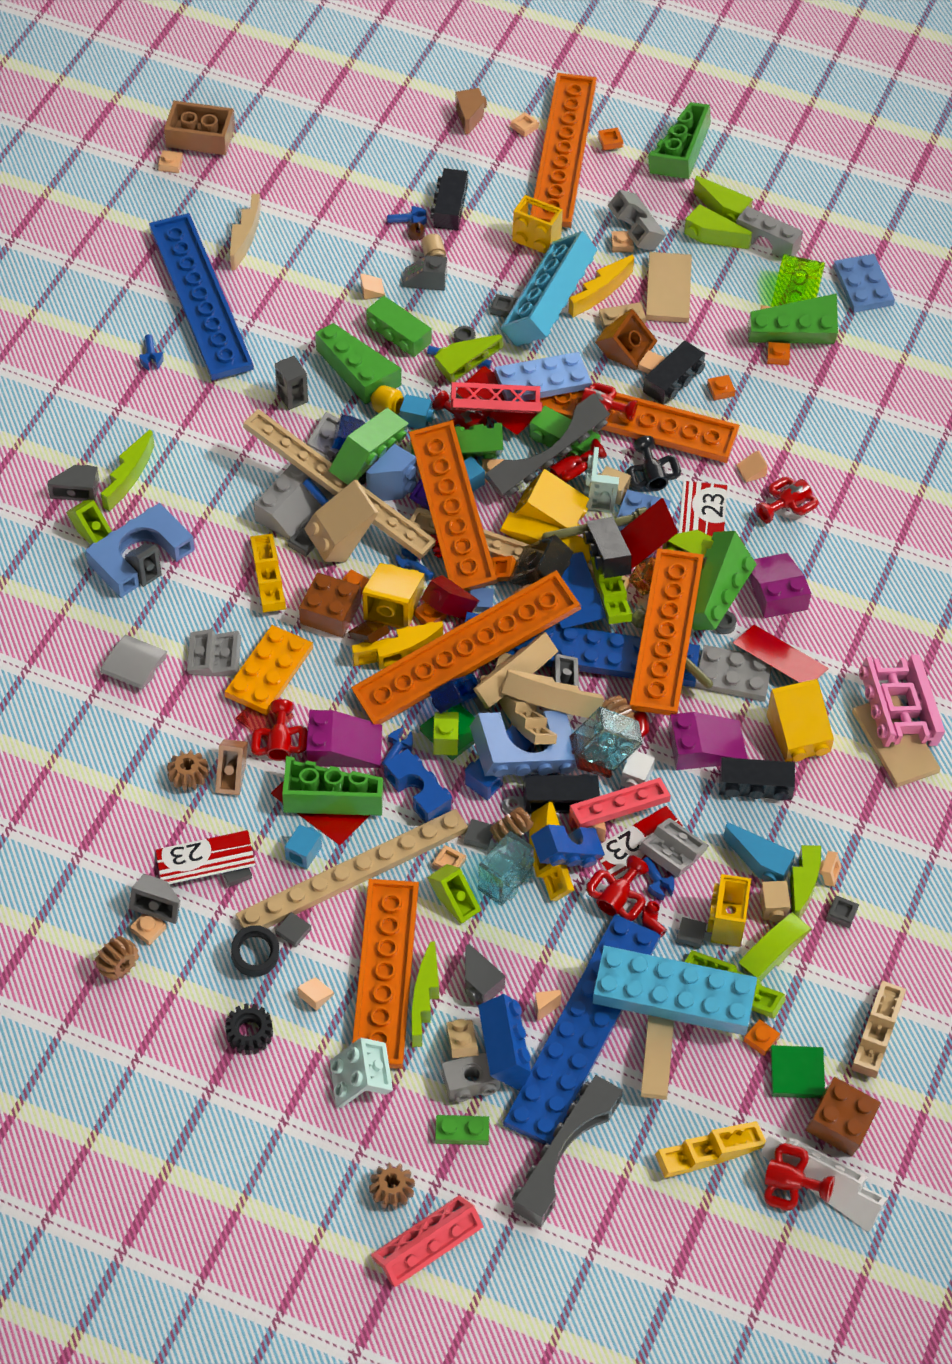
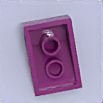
M788 553L754 559L757 565L748 578L763 618L808 610L812 593L804 574Z
M309 710L307 761L316 762V766L381 768V724L374 725L371 721L334 710Z
M698 712L670 714L668 733L676 770L720 766L722 757L748 759L739 720Z

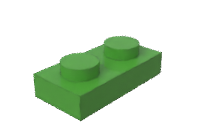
M436 1115V1144L489 1145V1116Z

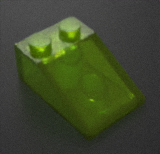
M783 254L770 307L817 298L822 283L825 263Z

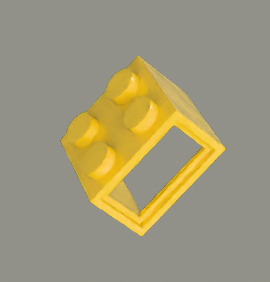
M524 195L513 211L512 241L546 254L552 242L561 239L563 209ZM528 203L553 212L555 215L550 222L528 215Z
M721 874L720 882L714 883L707 932L711 933L710 942L741 947L746 923L751 878ZM733 908L735 913L729 914L726 912V909Z

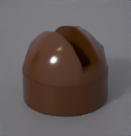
M420 222L411 223L408 228V237L414 241L423 239L425 236L424 226Z

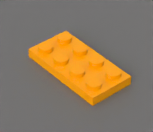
M271 625L225 690V697L267 715L271 710L270 703L280 697L312 651L313 642Z

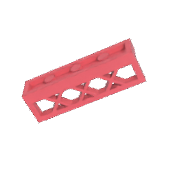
M451 382L450 410L538 414L542 412L540 386ZM456 388H465L471 396L467 399L456 398ZM470 388H477V390L473 392ZM481 389H487L493 397L490 400H480L476 393ZM492 389H497L499 391L495 393ZM503 390H509L515 398L512 401H502L498 395ZM525 391H535V402H524L520 396Z
M661 777L570 805L569 825L571 829L577 826L578 828H587L670 802L671 795Z
M459 1195L372 1253L371 1256L373 1261L384 1269L390 1284L396 1287L481 1230L484 1226L475 1206Z

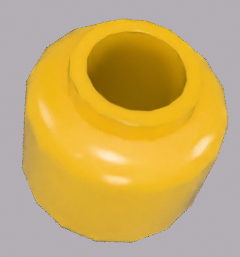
M383 385L372 393L371 402L375 412L380 413L384 409L389 408L396 414L400 413L404 400L400 390Z

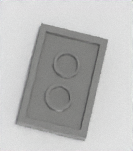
M704 645L699 669L712 680L713 686L707 689L696 679L695 688L765 702L772 666L749 653Z

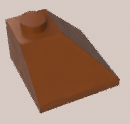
M632 308L608 325L595 343L608 359L637 370L640 361L648 350H652L658 340Z

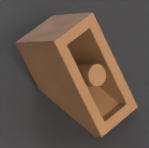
M479 88L456 91L455 107L465 135L470 134L482 120L484 108H487L485 95L482 96Z
M223 739L219 744L215 793L240 795L246 767L248 742Z

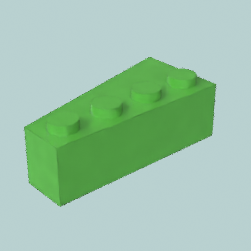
M690 102L677 118V123L668 129V134L665 138L660 139L657 143V148L649 153V174L690 179L711 124L710 105Z
M837 293L750 312L748 343L835 344L838 335Z
M332 323L315 332L316 350L364 404L371 402L372 393L380 386L386 385L395 389L401 386V367L336 324Z
M389 408L384 409L347 436L328 471L347 485L354 480H358L397 442L401 443L407 434L405 429L409 423Z
M494 423V428H487L483 424L469 427V430H465L461 426H455L464 460L471 456L473 458L483 456L484 459H497V456L502 454V423ZM410 438L411 454L415 456Z
M736 531L714 532L711 540L714 542L711 549L706 551L704 557L707 560L704 568L701 570L692 624L693 630H715L757 565Z
M286 756L282 793L284 813L382 816L383 778L355 771L346 773L340 771V768L330 766L328 769L316 766V762L306 760L305 763L295 761L294 757Z

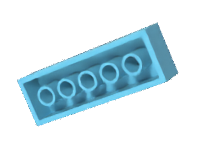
M583 231L552 242L501 326V330L516 347L530 344L538 339H545L550 334L551 327L559 319L562 309L568 304L567 300L577 289V283L585 275L588 265L594 260L593 256L598 249Z
M604 946L593 994V1004L746 1036L758 977Z

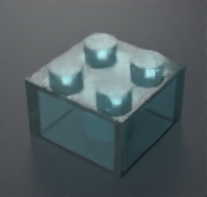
M599 707L571 734L576 758L615 771L643 744L639 721L603 707Z
M509 831L479 864L478 890L500 906L507 900H512L517 894L522 883L526 884L533 876L534 847Z

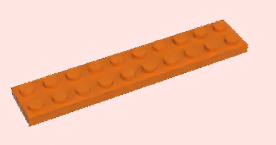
M557 73L534 198L563 209L562 227L571 228L597 77ZM532 205L530 215L550 222L555 213Z
M584 390L540 398V402H542V406H547L572 420L574 409L581 403ZM621 393L616 394L614 398L616 402L628 404L632 400H638L634 420L631 422L626 418L625 413L611 410L609 411L610 416L607 419L608 424L601 430L634 439L642 436H651L657 445L728 463L739 432V424Z
M556 570L352 686L351 689L374 725L382 724L581 610V605Z

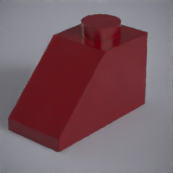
M444 575L430 580L421 597L422 601L438 612L464 620L466 619L467 612L473 613L480 601Z

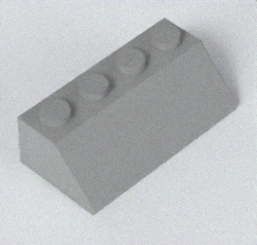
M312 448L313 450H315L316 452H318L320 455H322L324 458H326L328 461L330 460L325 454H323V453L317 451L316 449ZM291 464L254 503L255 521L288 540L301 527L305 528L313 514L322 507L303 485V482L310 477ZM310 478L326 498L331 500L334 495Z

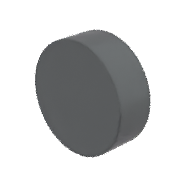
M460 326L454 331L455 343L476 338L475 330L469 326Z
M727 611L715 631L720 634L732 633L736 628L737 619L735 615Z

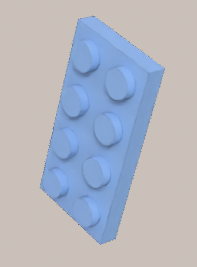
M579 352L497 366L494 371L498 384L540 386V398L582 391L586 387L589 388L592 384ZM509 390L502 391L505 401H512L515 398ZM525 391L520 397L523 401L535 399V391Z

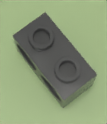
M291 356L275 363L276 392L288 410L308 403L307 373L297 358Z

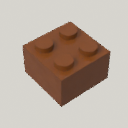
M317 572L299 607L300 624L344 638L361 604V586Z
M834 1076L826 1087L805 1131L852 1157L861 1146L881 1102Z

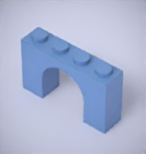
M161 503L148 508L143 514L129 520L124 526L110 532L105 538L91 544L85 550L88 565L120 598L139 587L137 571L122 557L124 551L132 544L143 541L156 543L176 562L195 550L193 535Z
M544 711L542 713L547 718L546 728L557 734L556 744H541L542 752L530 753L521 750L511 742L500 712L478 713L470 725V729L484 775L502 777L505 775L525 776L527 774L547 775L549 773L569 774L573 772L581 761V757L567 714L559 711Z

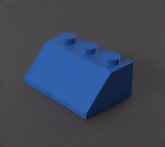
M502 994L478 1005L491 1077L520 1091L522 1086H525L531 1073L529 1064L531 1057L526 1048V1031L522 1026L520 1016L522 1013L521 1006L518 1001Z

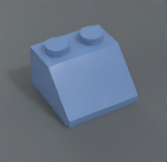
M394 444L366 471V488L382 501L403 499L408 493H412L417 485L416 456Z

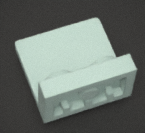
M594 447L593 455L588 456L587 468L589 469L586 470L585 486L589 487H584V495L590 498L587 508L592 511L613 513L619 477L596 475L599 447Z
M359 1038L330 1060L336 1107H344L364 1091L385 1095L393 1091L387 1048L384 1042Z

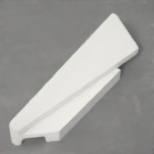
M773 1135L768 1136L761 1152L763 1157L769 1161L774 1159L775 1149L779 1144L783 1143L804 1148L809 1156L808 1164L803 1171L805 1177L822 1181L828 1176H834L835 1185L828 1204L867 1232L871 1231L888 1198L863 1187L868 1176L797 1139L788 1138L784 1142ZM782 1154L783 1162L795 1167L801 1160L798 1157ZM809 1189L810 1191H812L813 1193H815L817 1196H819V1192H818V1191H814V1190Z

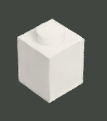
M632 749L622 771L620 785L627 788L649 781L654 770L655 757Z

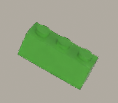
M382 296L366 309V324L372 330H376L383 335L386 340L399 346L403 352H407L415 357L432 343V328L386 296Z
M544 406L542 412L538 413L530 422L529 437L551 448L564 435L571 423V419ZM591 431L589 433L590 437L582 444L576 442L571 446L573 450L566 457L580 456L590 450L591 441L596 438L600 442L601 435Z

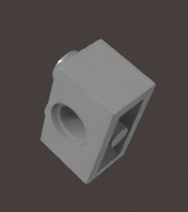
M486 1052L478 1054V1056L464 1057L442 1063V1078L449 1102H464L473 1096H489L500 1090L501 1081L490 1076ZM469 1076H474L477 1078V1080L468 1081L466 1078Z

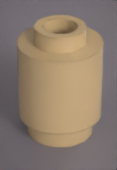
M428 234L422 239L421 246L425 256L446 257L442 239L438 234Z

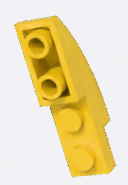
M443 621L428 622L412 627L406 626L396 629L395 638H384L372 644L361 642L352 645L354 666L377 662L379 670L384 669L442 636Z
M548 802L531 814L533 826L529 830V842L536 877L544 879L550 901H558L575 891L567 865L552 866L551 864L540 863L531 839L532 834L548 824L560 825L553 802Z

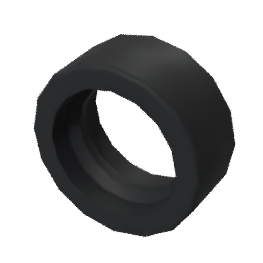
M250 925L241 929L231 943V959L235 968L242 974L250 977H260L268 974L276 966L279 959V942L276 935L270 929L260 925ZM259 937L268 943L270 955L264 963L251 965L242 959L240 947L246 939Z

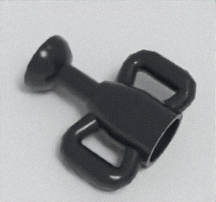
M642 436L633 443L635 451L642 453L645 459L643 464L630 466L626 470V474L631 475L630 487L633 490L647 487L650 491H659L668 485V480H675L681 476L682 470L675 456L667 455L659 460L653 457L651 450L655 446V440L651 436ZM669 462L673 473H666L663 465ZM635 472H643L644 480L640 483L637 481Z

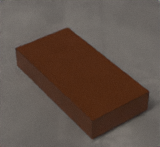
M368 620L348 631L351 639L371 644L390 632L387 624Z

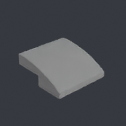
M325 412L307 445L332 459L331 457L340 451L347 436L361 427V425L349 418L344 422Z
M213 629L190 632L188 674L199 676L236 675L239 672L241 646L239 631L215 634Z
M125 634L108 655L100 672L143 689L154 678L155 669L166 659L167 651Z
M668 818L657 826L654 834L641 842L638 850L678 878L701 857L709 845L671 818Z

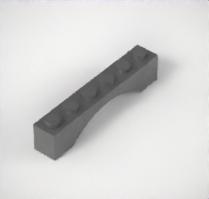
M593 393L575 407L568 429L551 448L530 458L503 460L486 473V480L501 499L506 495L508 498L519 490L518 486L523 482L528 484L537 477L535 473L540 469L547 470L555 463L553 460L560 455L563 458L573 450L571 446L576 442L579 444L585 442L590 437L589 433L596 428L599 431L606 426L610 413Z
M597 1075L594 1076L591 1082L586 1081L580 1092V1100L578 1103L573 1102L567 1111V1120L564 1124L560 1122L553 1134L555 1138L551 1145L547 1143L542 1149L539 1156L542 1159L537 1166L533 1164L529 1169L525 1185L523 1187L519 1186L512 1197L514 1201L513 1212L539 1227L543 1226L555 1207L554 1176L563 1153L582 1133L597 1125L609 1122L622 1101L623 1090Z

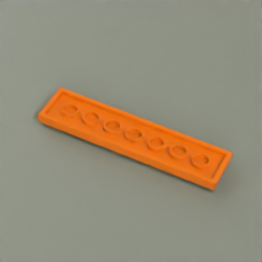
M453 420L410 431L409 435L448 579L465 591L497 584L496 574Z
M657 549L630 699L631 710L669 716L670 714L677 715L704 554Z
M369 879L352 1044L359 1038L386 1043L389 1067L403 1069L419 882Z

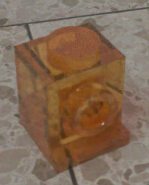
M653 557L646 558L639 563L628 580L642 596L650 593L656 559Z

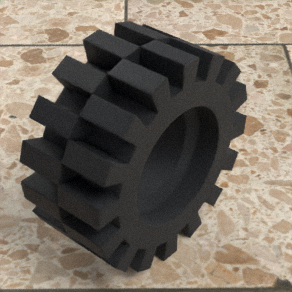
M244 1004V1009L242 1010L240 1006L235 1007L236 1013L233 1011L229 1013V1018H226L225 1025L228 1043L230 1042V1047L232 1049L236 1047L237 1052L240 1054L242 1050H245V1055H250V1050H254V1054L259 1053L258 1048L265 1050L266 1043L270 1044L271 1037H273L270 1014L268 1012L265 1013V1008L262 1006L258 1010L257 1004H253L252 1008H249L248 1004ZM253 1022L259 1026V1031L253 1036H244L239 1032V1028L244 1023Z

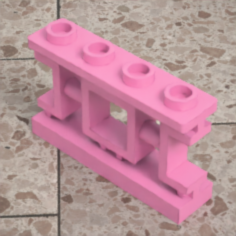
M911 655L908 661L905 658H900L896 666L897 668H881L879 659L872 661L871 657H866L859 668V677L863 680L866 699H869L871 705V716L876 721L877 735L881 738L883 746L889 747L891 742H894V745H899L903 734H918L921 744L928 742L929 746H938L945 733V729L920 655ZM907 678L908 683H899L898 681ZM879 680H888L889 683L881 684L880 686ZM906 695L909 706L894 707L891 696ZM919 716L921 720L920 722H912L911 718H918ZM891 719H901V722H894L892 724Z

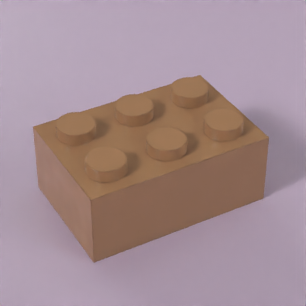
M173 100L164 127L166 147L227 155L235 129L234 108Z

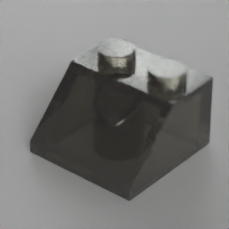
M555 534L525 546L508 581L519 586L530 585L556 570L562 577L564 571L570 565V559L574 552Z

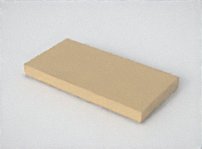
M649 252L646 320L689 323L691 254Z
M897 695L891 696L894 707L903 706ZM870 702L853 708V715L896 788L940 772V766L927 744H921L918 734H903L899 745H894V742H891L889 747H884L881 738L877 735L876 721L871 716ZM891 719L892 724L894 722H901V719Z

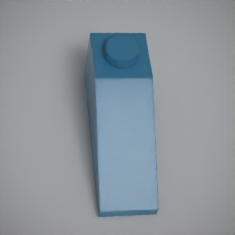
M727 822L723 839L754 874L764 882L785 881L793 866L796 852Z

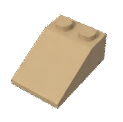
M354 480L318 509L304 529L325 562H346L379 512L358 480Z

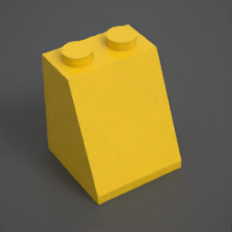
M543 469L525 488L513 513L532 517L564 529L579 526V519L581 520L588 511L586 505L590 498L546 469Z
M379 563L363 590V620L387 624V626L399 629L410 626L414 616V609L417 608L424 590V573L400 568L393 564Z
M818 679L772 689L766 716L785 762H798L807 757L823 756L831 752L834 737Z

